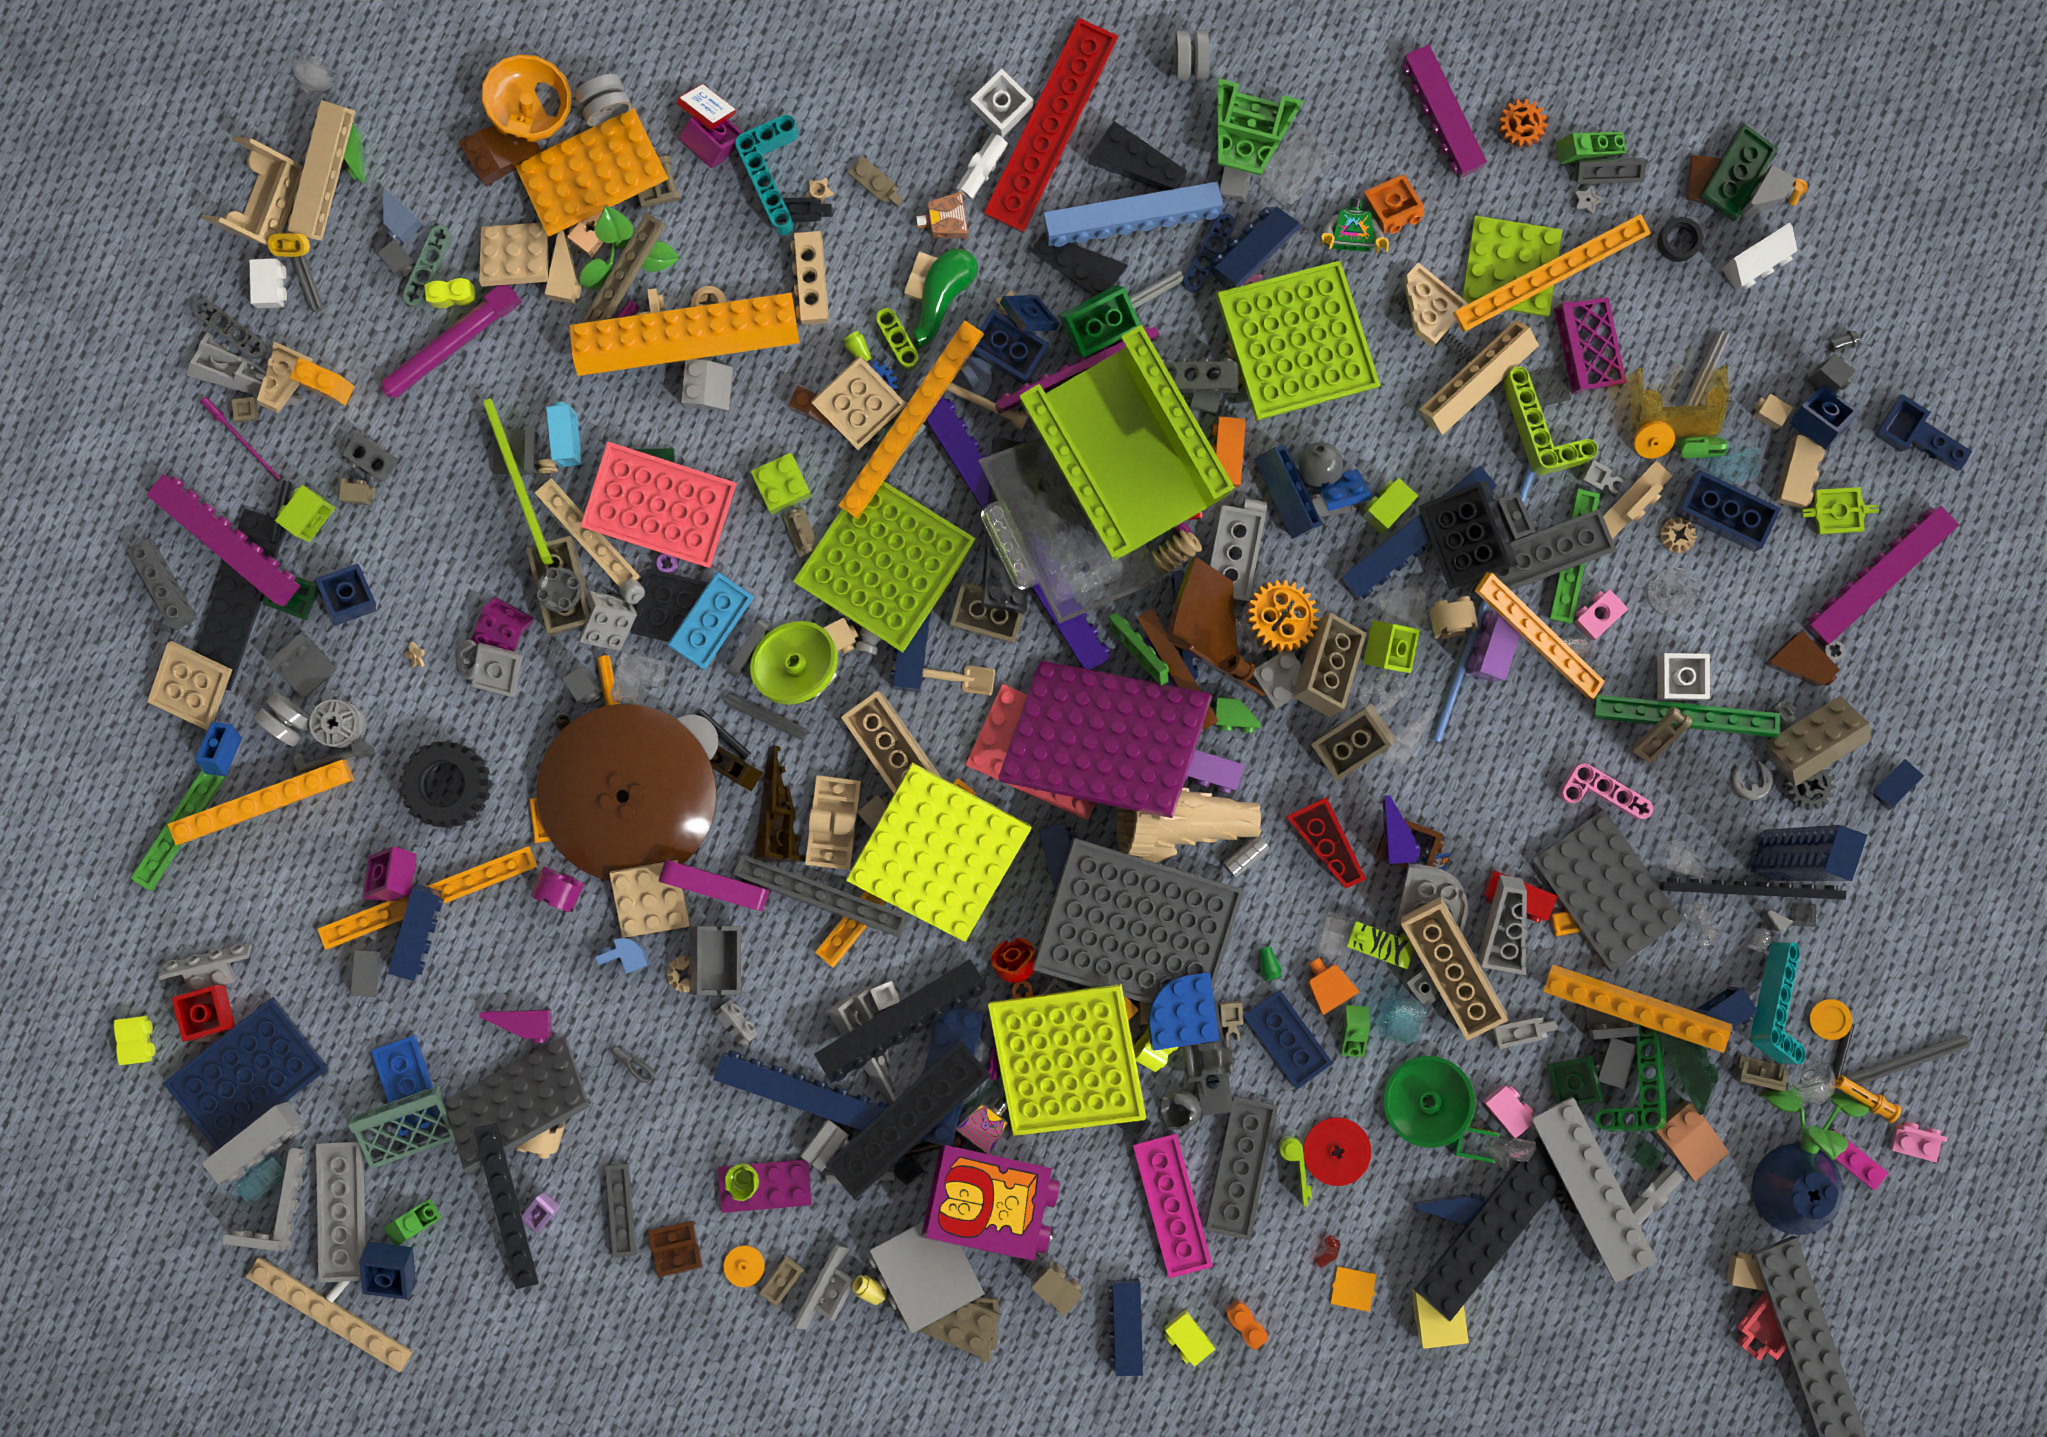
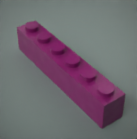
M1428 44L1406 54L1402 61L1403 64H1401L1402 71L1406 77H1410L1412 91L1415 96L1419 95L1422 101L1420 104L1424 115L1429 116L1431 130L1434 135L1438 134L1441 140L1440 148L1443 154H1448L1451 160L1449 162L1453 174H1457L1460 179L1482 169L1487 160L1430 45Z

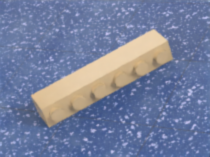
M321 100L316 111L315 125L311 131L309 149L305 154L304 168L299 177L300 184L298 192L294 197L293 211L288 220V231L301 233L308 238L322 241L355 115L354 110Z
M1515 320L1426 402L1419 411L1428 426L1443 435L1505 378L1513 368L1539 346L1530 327Z

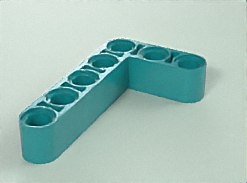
M782 115L740 134L735 142L740 157L777 234L783 236L791 233L794 226L793 221L762 155L797 139L799 134L794 118L790 115ZM787 126L792 127L789 131H783ZM767 135L772 136L769 140H763ZM747 144L751 145L748 149H742ZM760 163L757 168H751L753 164ZM769 182L767 186L760 187L761 183ZM772 200L778 201L776 205H768ZM781 219L787 220L786 223L782 225L777 224L778 221H780Z
M1773 942L1769 947L1756 1007L1758 1012L1754 1016L1751 1030V1041L1754 1046L1779 1064L1801 1065L1805 1061V1049L1802 1044L1784 1031L1800 957V948L1795 942Z

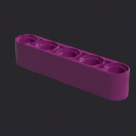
M666 859L658 879L659 882L761 912L764 910L770 891L756 885Z

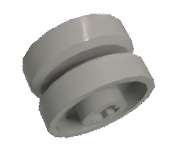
M1187 30L1175 32L1173 58L1177 81L1190 78L1191 66H1193V74L1196 80H1208V30H1195L1193 44H1191L1190 34Z
M606 74L593 78L582 84L574 94L579 106L584 108L582 113L587 124L593 127L623 112H629L632 108L627 94L623 93V84L619 76L615 74Z
M273 692L266 701L270 709L261 708L254 716V719L273 736L295 747L302 738L298 729L307 731L310 728V715L285 696Z

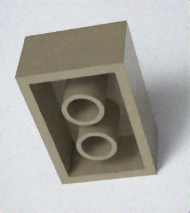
M962 582L950 627L1015 645L1024 614L981 606L982 587Z
M1372 703L1316 738L1311 745L1335 780L1338 781L1390 748L1397 739Z

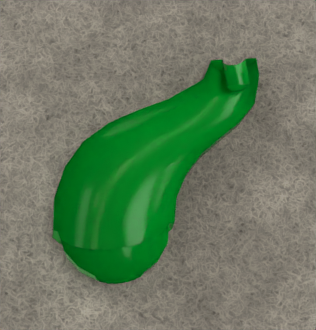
M953 248L935 260L928 270L923 287L920 322L913 331V335L917 340V348L927 345L935 338L952 300L959 293L966 290L969 284L976 278L978 263L974 255L969 251Z

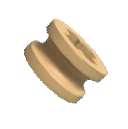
M552 459L537 461L540 465L538 473L558 472V469L555 467L557 464Z

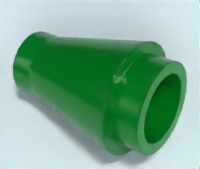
M1272 947L1259 949L1261 977L1263 976L1264 981L1281 978L1282 969L1273 953Z

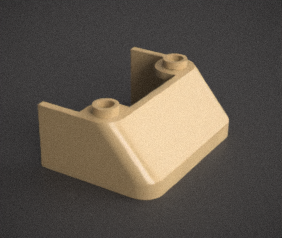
M233 136L232 141L250 150L247 157L248 167L259 174L244 214L230 211L225 215L224 219L210 215H202L201 219L229 233L268 245L269 237L273 234L282 233L294 203L295 194L298 192L299 177L303 168L299 163L252 138Z

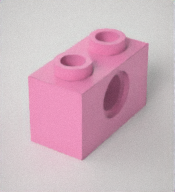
M1610 589L1604 593L1599 591L1591 599L1593 603L1588 608L1584 605L1575 613L1577 618L1573 621L1574 624L1591 641L1597 639L1628 610L1624 603ZM1596 608L1602 610V619L1595 617L1594 611Z

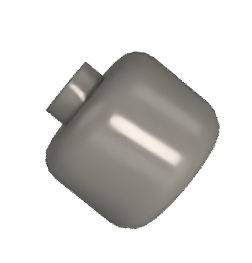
M629 579L621 585L620 594L627 603L637 604L644 597L645 590L638 581Z

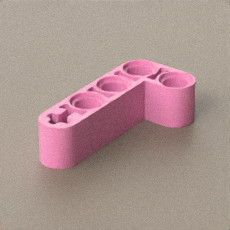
M1588 764L1574 766L1559 790L1560 799L1567 804L1579 802L1585 792L1589 791L1634 819H1646L1653 813V805L1649 800ZM1580 768H1583L1587 773L1584 780L1578 777V770ZM1599 780H1603L1606 784V789L1603 792L1597 788ZM1569 787L1575 791V797L1572 800L1566 795ZM1619 791L1625 795V801L1622 804L1617 801L1616 797ZM1631 803H1633L1634 805H1643L1642 809L1644 810V813H1638L1639 809L1637 807L1629 805H1631Z

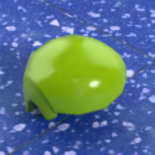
M738 1163L731 1167L725 1175V1189L730 1192L732 1199L745 1201L751 1198L758 1189L759 1176L750 1165Z

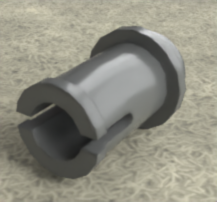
M1850 330L1845 335L1829 339L1828 342L1831 351L1835 353L1850 346L1852 348L1856 347L1860 343V337L1856 331L1852 332Z

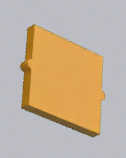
M1337 1266L1335 1281L1332 1283L1333 1291L1330 1304L1370 1312L1372 1297L1375 1295L1376 1274Z

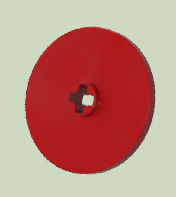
M1341 1117L1327 1118L1318 1122L1308 1132L1303 1145L1304 1161L1310 1173L1319 1181L1331 1186L1348 1185L1358 1180L1367 1170L1371 1160L1370 1141L1365 1131L1355 1122ZM1334 1146L1343 1149V1152L1340 1153L1341 1157L1337 1158L1336 1155L1331 1154L1334 1151Z

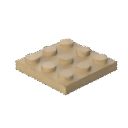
M542 223L481 227L479 274L481 286L548 282L549 237Z
M858 356L811 401L857 450L907 405L861 356Z
M173 641L168 642L147 702L208 731L211 722L215 720L232 669Z
M664 862L610 871L609 874L622 938L690 926L683 889L658 881Z

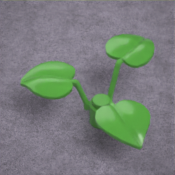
M609 206L604 207L595 225L597 238L605 243H612L609 262L606 264L602 259H594L583 267L580 274V284L585 288H602L613 269L611 266L616 248L624 249L633 235L632 223L623 214ZM656 241L641 268L649 272L664 270L673 265L679 259V255L667 243Z
M1770 1089L1762 1092L1759 1096L1784 1112L1793 1113L1799 1111L1801 1122L1800 1134L1803 1135L1800 1144L1801 1149L1805 1152L1816 1154L1820 1148L1832 1160L1836 1159L1848 1146V1141L1845 1137L1835 1131L1827 1130L1836 1114L1842 1110L1848 1116L1860 1117L1867 1114L1870 1107L1848 1094L1835 1093L1831 1096L1830 1101L1837 1107L1823 1128L1809 1126L1806 1129L1804 1108L1801 1106L1803 1099L1790 1090Z

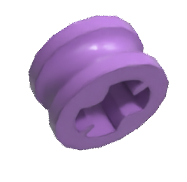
M661 554L658 557L657 567L661 572L671 574L677 569L678 562L675 557ZM668 557L671 558L672 567L663 569L664 564L661 563L664 558L667 560Z

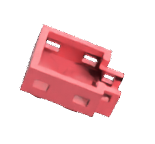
M1763 1292L1736 1326L1743 1333V1336L1737 1343L1759 1361L1766 1353L1778 1360L1786 1350V1346L1767 1293ZM1754 1338H1757L1764 1344L1763 1348L1760 1347L1757 1353L1748 1346Z

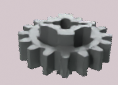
M1821 770L1798 785L1800 793L1797 786L1791 781L1785 782L1784 785L1790 786V790L1786 791V794L1793 795L1790 801H1798L1797 807L1802 808L1805 806L1806 810H1812L1813 806L1815 809H1820L1821 803L1824 805L1829 804L1827 797H1834L1835 795L1830 791L1837 787L1831 784L1835 777L1828 776L1831 770ZM1812 781L1811 785L1814 786L1815 789H1810V785H1808L1807 782ZM1814 794L1820 795L1819 798L1812 801L1810 800V798H1812Z

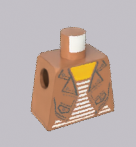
M962 192L928 202L929 214L916 216L918 229L931 227L933 238H969Z

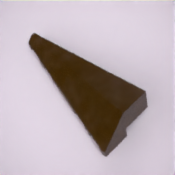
M774 745L768 748L754 859L766 862H805V855H799L797 843L801 841L800 835H795L793 829V821L796 820L790 788L789 786H784L781 775L786 772L785 766H779L778 752L781 751V748Z

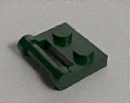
M296 576L295 581L301 585L300 587L309 590L307 596L294 593L285 606L278 605L268 597H265L264 605L307 621L318 591L315 581L310 582Z

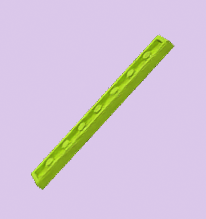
M491 398L484 400L485 410L539 555L544 565L552 564L554 562L497 409Z

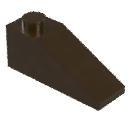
M719 745L715 755L710 760L714 770L751 792L763 774L762 771Z

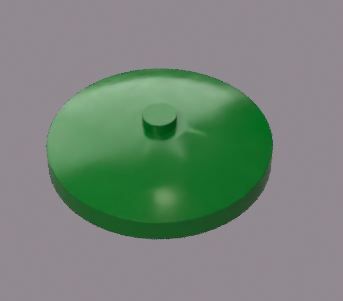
M1421 1056L1406 1061L1393 1072L1385 1087L1383 1104L1390 1126L1402 1139L1418 1147L1439 1148L1453 1143L1467 1131L1474 1117L1476 1098L1469 1078L1457 1065L1441 1057Z

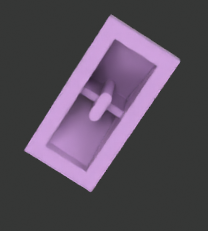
M543 1192L535 1198L522 1215L523 1221L534 1232L538 1233L560 1209V1206Z

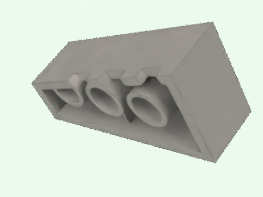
M1504 875L1499 877L1478 952L1480 964L1483 968L1526 975L1527 890L1521 878Z

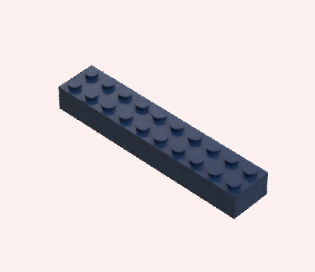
M1842 825L1766 829L1763 833L1760 832L1757 837L1756 845H1758L1756 854H1753L1750 858V872L1774 881H1853L1868 835Z

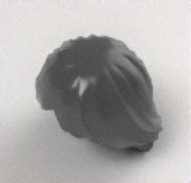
M1172 1091L1160 1097L1161 1112L1168 1130L1186 1131L1200 1119L1201 1106L1198 1099L1192 1093ZM1181 1105L1184 1106L1186 1111H1179Z

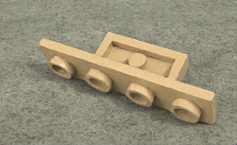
M1657 461L1604 514L1603 518L1612 539L1627 523L1632 520L1637 522L1646 513L1643 509L1648 504L1652 506L1661 497L1658 493L1672 475Z

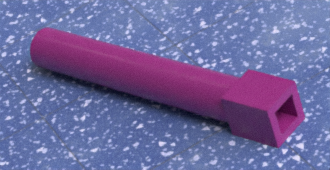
M509 284L498 285L484 296V301L381 380L383 384L380 387L388 398L393 396L396 399L499 317L503 318L522 303L521 299Z

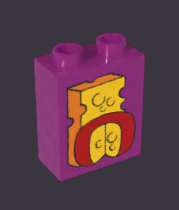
M947 1145L940 1146L921 1238L1034 1261L1036 1252L1045 1254L1049 1245L1051 1227L1043 1225L1042 1219L1045 1206L1054 1208L1056 1205L1060 1181L1050 1179L1052 1168Z

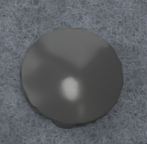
M561 567L549 568L538 580L536 588L537 598L544 607L551 611H568L577 604L581 597V582L577 575L569 569Z

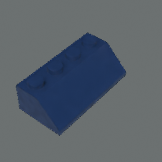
M1267 206L1258 213V218L1254 222L1248 223L1242 229L1243 233L1238 238L1234 237L1227 243L1226 246L1228 248L1223 253L1219 252L1211 259L1212 263L1207 268L1223 288H1240L1302 225L1279 207Z

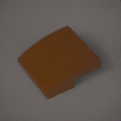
M1690 156L1686 200L1707 203L1699 196L1721 158Z
M693 1221L648 1231L658 1278L703 1268Z

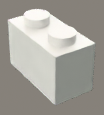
M278 259L250 260L251 304L256 308L284 307V301L287 300V291L283 287V279H286L287 274L285 266Z

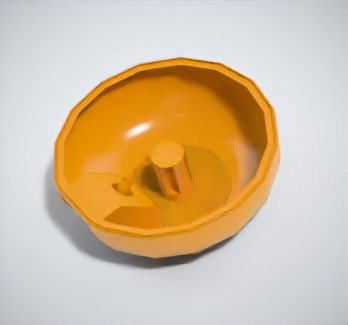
M519 54L502 59L489 70L482 83V105L488 120L501 134L506 136L509 133L519 138H527L528 142H536L551 137L562 128L571 111V90L566 77L554 64L538 56ZM538 82L547 83L557 90L561 105L556 117L547 116L534 90Z

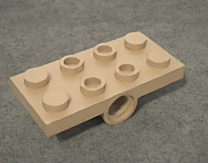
M816 776L805 865L844 870L851 869L862 781Z

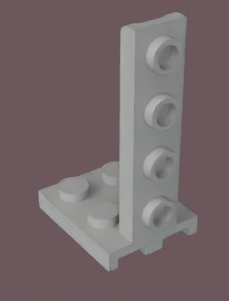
M292 1148L288 1152L274 1234L255 1233V1236H253L254 1231L232 1230V1234H225L223 1236L222 1244L273 1251L290 1250L291 1240H289V1237L292 1236L294 1231L292 1218L298 1208L296 1195L302 1186L300 1173L301 1168L306 1163L304 1149Z

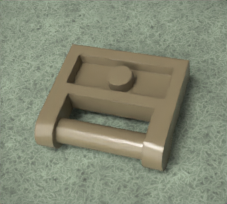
M670 156L658 157L669 178L665 181L668 193L662 194L659 184L639 193L643 209L681 199L679 191L676 190L672 175Z

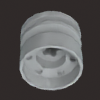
M335 699L326 700L317 705L311 713L309 721L311 734L318 742L337 748L351 747V744L358 743L364 736L367 725L365 715L359 707L352 703ZM333 720L338 722L337 727L332 724Z

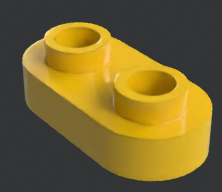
M277 233L271 235L268 239V248L275 256L299 257L306 255L310 249L307 237L301 233Z

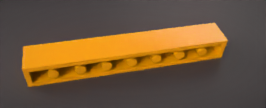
M347 759L340 760L169 823L168 826L175 845H182L352 782L354 777Z
M1552 965L1543 991L1544 993L1722 1053L1725 1051L1732 1029V1024L1556 965Z

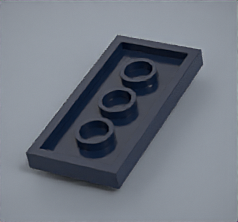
M1280 989L1243 1015L1296 1090L1333 1064Z

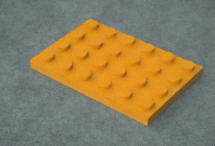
M634 108L629 112H623L600 123L598 126L550 147L516 166L548 237L603 211L605 206L612 207L669 179Z

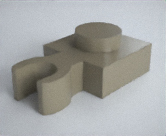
M1242 1002L1218 1003L1221 1027H1226L1223 1033L1224 1039L1229 1040V1035L1234 1032L1235 1039L1239 1041L1240 1033L1237 1030V1025H1243Z

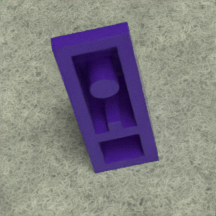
M1382 796L1386 864L1417 862V858L1420 857L1419 844H1416L1413 834L1391 796Z

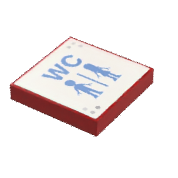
M704 84L678 97L676 102L679 107L710 130L730 119L736 113L734 107Z

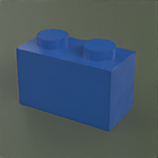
M211 722L195 758L196 763L205 774L226 777L242 737L232 724Z

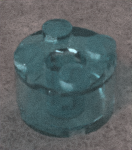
M1395 993L1391 994L1390 996L1393 999L1392 1001H1386L1379 1025L1383 1026V1032L1379 1031L1380 1036L1409 1045L1411 1042L1417 1043L1420 1036L1418 1029L1421 1021L1423 1022L1426 1017V1008L1422 1007L1420 1001Z

